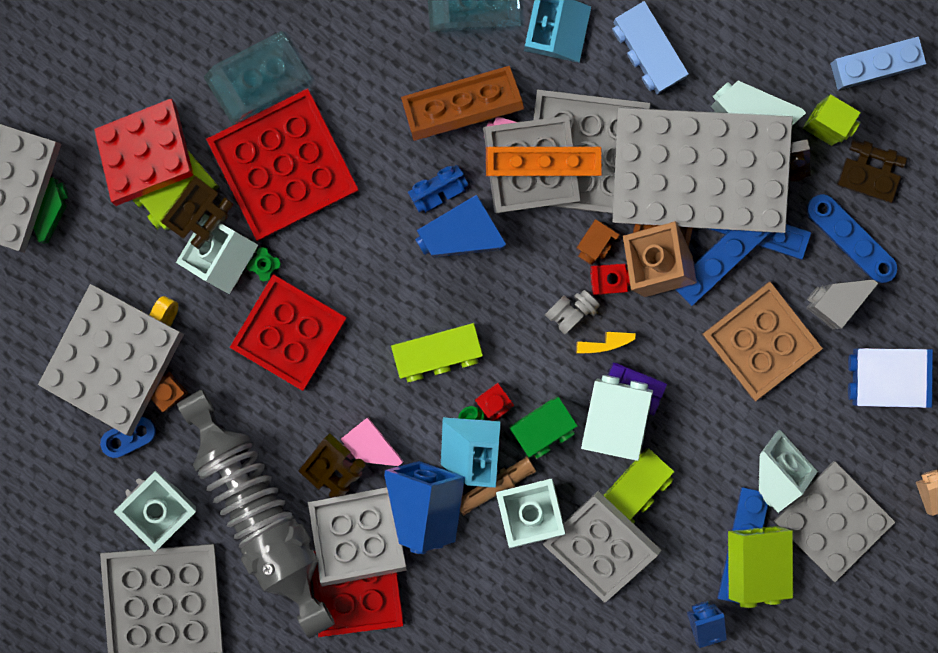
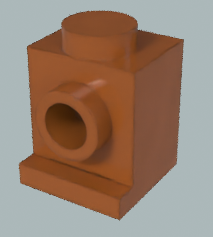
M595 219L576 247V250L580 252L578 257L592 266L598 256L603 259L612 245L608 243L609 239L611 238L615 241L619 234Z
M169 372L162 376L151 399L162 412H168L188 392Z

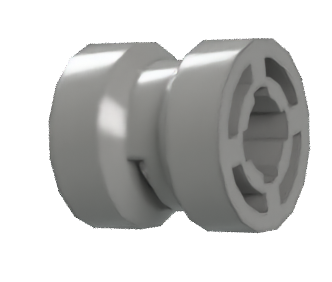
M564 295L545 316L550 321H555L559 325V330L565 335L584 314L579 309H574L570 305V300Z

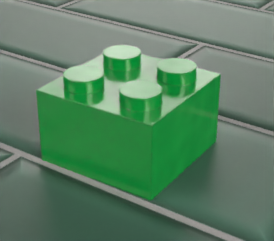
M556 396L509 426L527 456L531 457L534 455L537 459L551 450L548 445L558 439L562 443L575 434L572 429L577 427V424L560 398Z

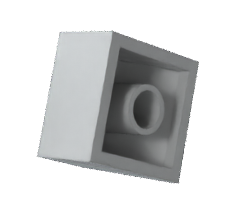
M875 280L822 285L820 288L817 287L807 300L811 303L807 306V309L830 328L841 329L878 283Z

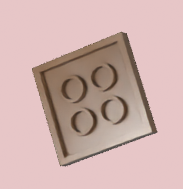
M771 282L766 283L702 333L703 337L754 401L761 398L823 349Z

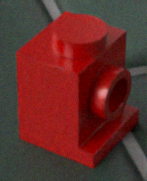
M625 264L590 267L592 295L628 292L627 286L631 285L629 272ZM611 273L617 276L618 280L615 284H610L607 281V276Z
M498 383L475 399L490 421L498 419L514 406Z

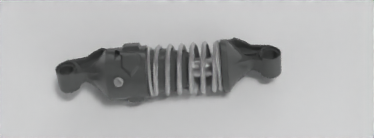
M203 389L178 402L177 406L185 421L189 425L194 424L200 429L201 445L193 463L196 473L198 472L201 479H205L219 471L222 478L208 485L207 491H212L226 483L229 489L215 497L213 502L219 503L227 498L226 508L221 510L220 515L230 514V522H228L227 527H234L237 532L234 535V539H241L239 544L242 553L241 561L249 575L256 577L263 592L287 596L299 605L300 614L297 616V619L309 639L333 626L335 622L328 608L323 602H319L314 595L312 577L318 563V558L310 547L311 538L303 524H298L296 519H293L291 512L283 510L285 501L277 499L278 488L267 487L271 482V476L258 477L264 471L265 464L256 463L251 465L257 459L258 452L249 451L253 444L247 434L226 431L217 424L214 415L215 409ZM251 457L241 465L240 460ZM252 470H256V471H255L253 474H251L249 477H248V475L246 474L247 472H250V471H252Z

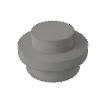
M583 290L580 294L576 293L574 295V298L577 300L574 304L575 307L585 316L589 313L593 316L597 314L596 310L600 305L588 292Z

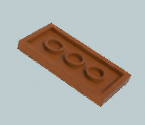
M510 66L401 97L414 141L524 109Z

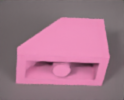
M369 417L340 439L344 443L343 445L351 452L348 455L350 460L355 457L356 459H362L366 463L399 466L404 462Z

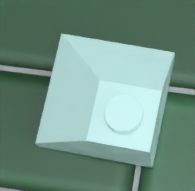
M781 430L774 434L760 453L759 492L762 494L764 501L778 513L804 493L818 472Z

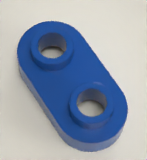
M141 417L132 436L125 435L113 428L102 436L100 442L101 449L104 454L112 458L126 455L154 439L156 435L155 424L151 419ZM140 425L145 426L147 429V433L144 436H140L137 433V428ZM114 438H119L121 441V446L118 449L112 446Z

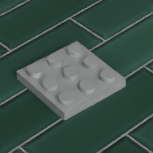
M569 116L483 127L486 147H573ZM490 176L495 213L580 201L577 176Z
M835 461L806 488L800 497L794 500L774 520L779 527L793 530V541L833 582H836L895 523Z
M387 487L308 502L322 586L407 570L403 545H400L398 542Z
M599 491L563 523L565 535L547 539L543 543L552 554L604 602H607L655 559L661 551Z

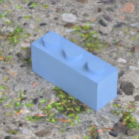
M645 1L615 18L613 22L615 27L612 30L620 43L625 41L630 51L627 52V55L634 67L640 66L645 74L642 76V80L649 91L654 90L658 95L688 76L687 70Z
M915 37L837 58L830 64L837 89L842 90L920 69L926 65L920 39Z

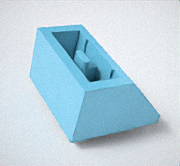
M535 0L524 51L579 63L591 6L576 0Z
M443 417L441 465L449 472L464 476V483L468 486L496 488L500 422Z

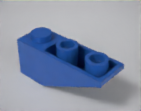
M708 601L693 605V610L687 612L696 645L699 648L727 640L724 614L714 604L711 605Z

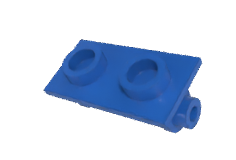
M458 165L454 167L447 166L441 169L436 177L428 181L421 180L412 187V190L408 191L418 212L423 210L427 212L443 203L438 195L442 191L447 200L465 191L464 188L468 186L465 177L462 176L464 174Z

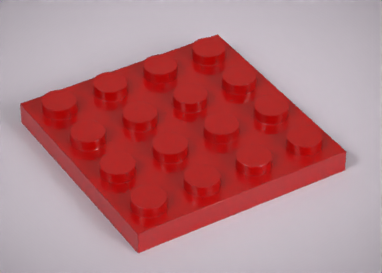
M308 88L206 139L256 241L359 191Z

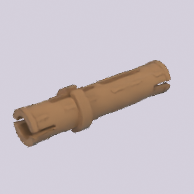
M525 457L508 469L502 468L499 470L500 473L496 478V488L478 486L463 495L460 512L463 516L495 497L496 492L515 488L516 483L536 473L537 471L530 459Z

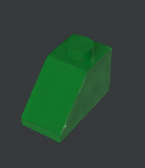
M54 177L49 180L33 227L38 242L43 244L50 241L67 207L65 199L69 198L64 183H59L58 179Z

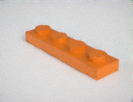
M486 147V176H602L601 147Z

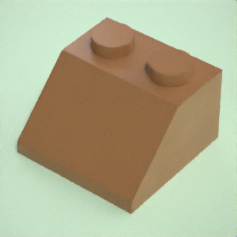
M676 221L623 236L632 291L647 297L697 283L693 256Z

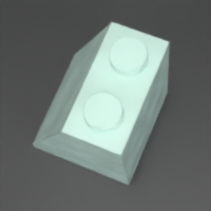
M737 81L733 86L729 82L726 83L715 93L713 98L716 101L711 105L715 112L793 116L792 125L806 114L802 108L740 81Z
M603 375L602 379L597 378L594 383L581 449L638 461L642 451L653 390L647 389L648 384L631 381V384L627 385L619 383L620 378Z

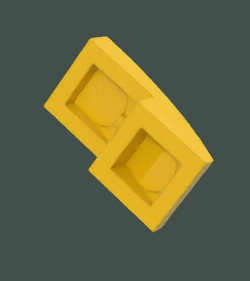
M605 332V343L576 342V353H596L615 349L635 340L636 333Z

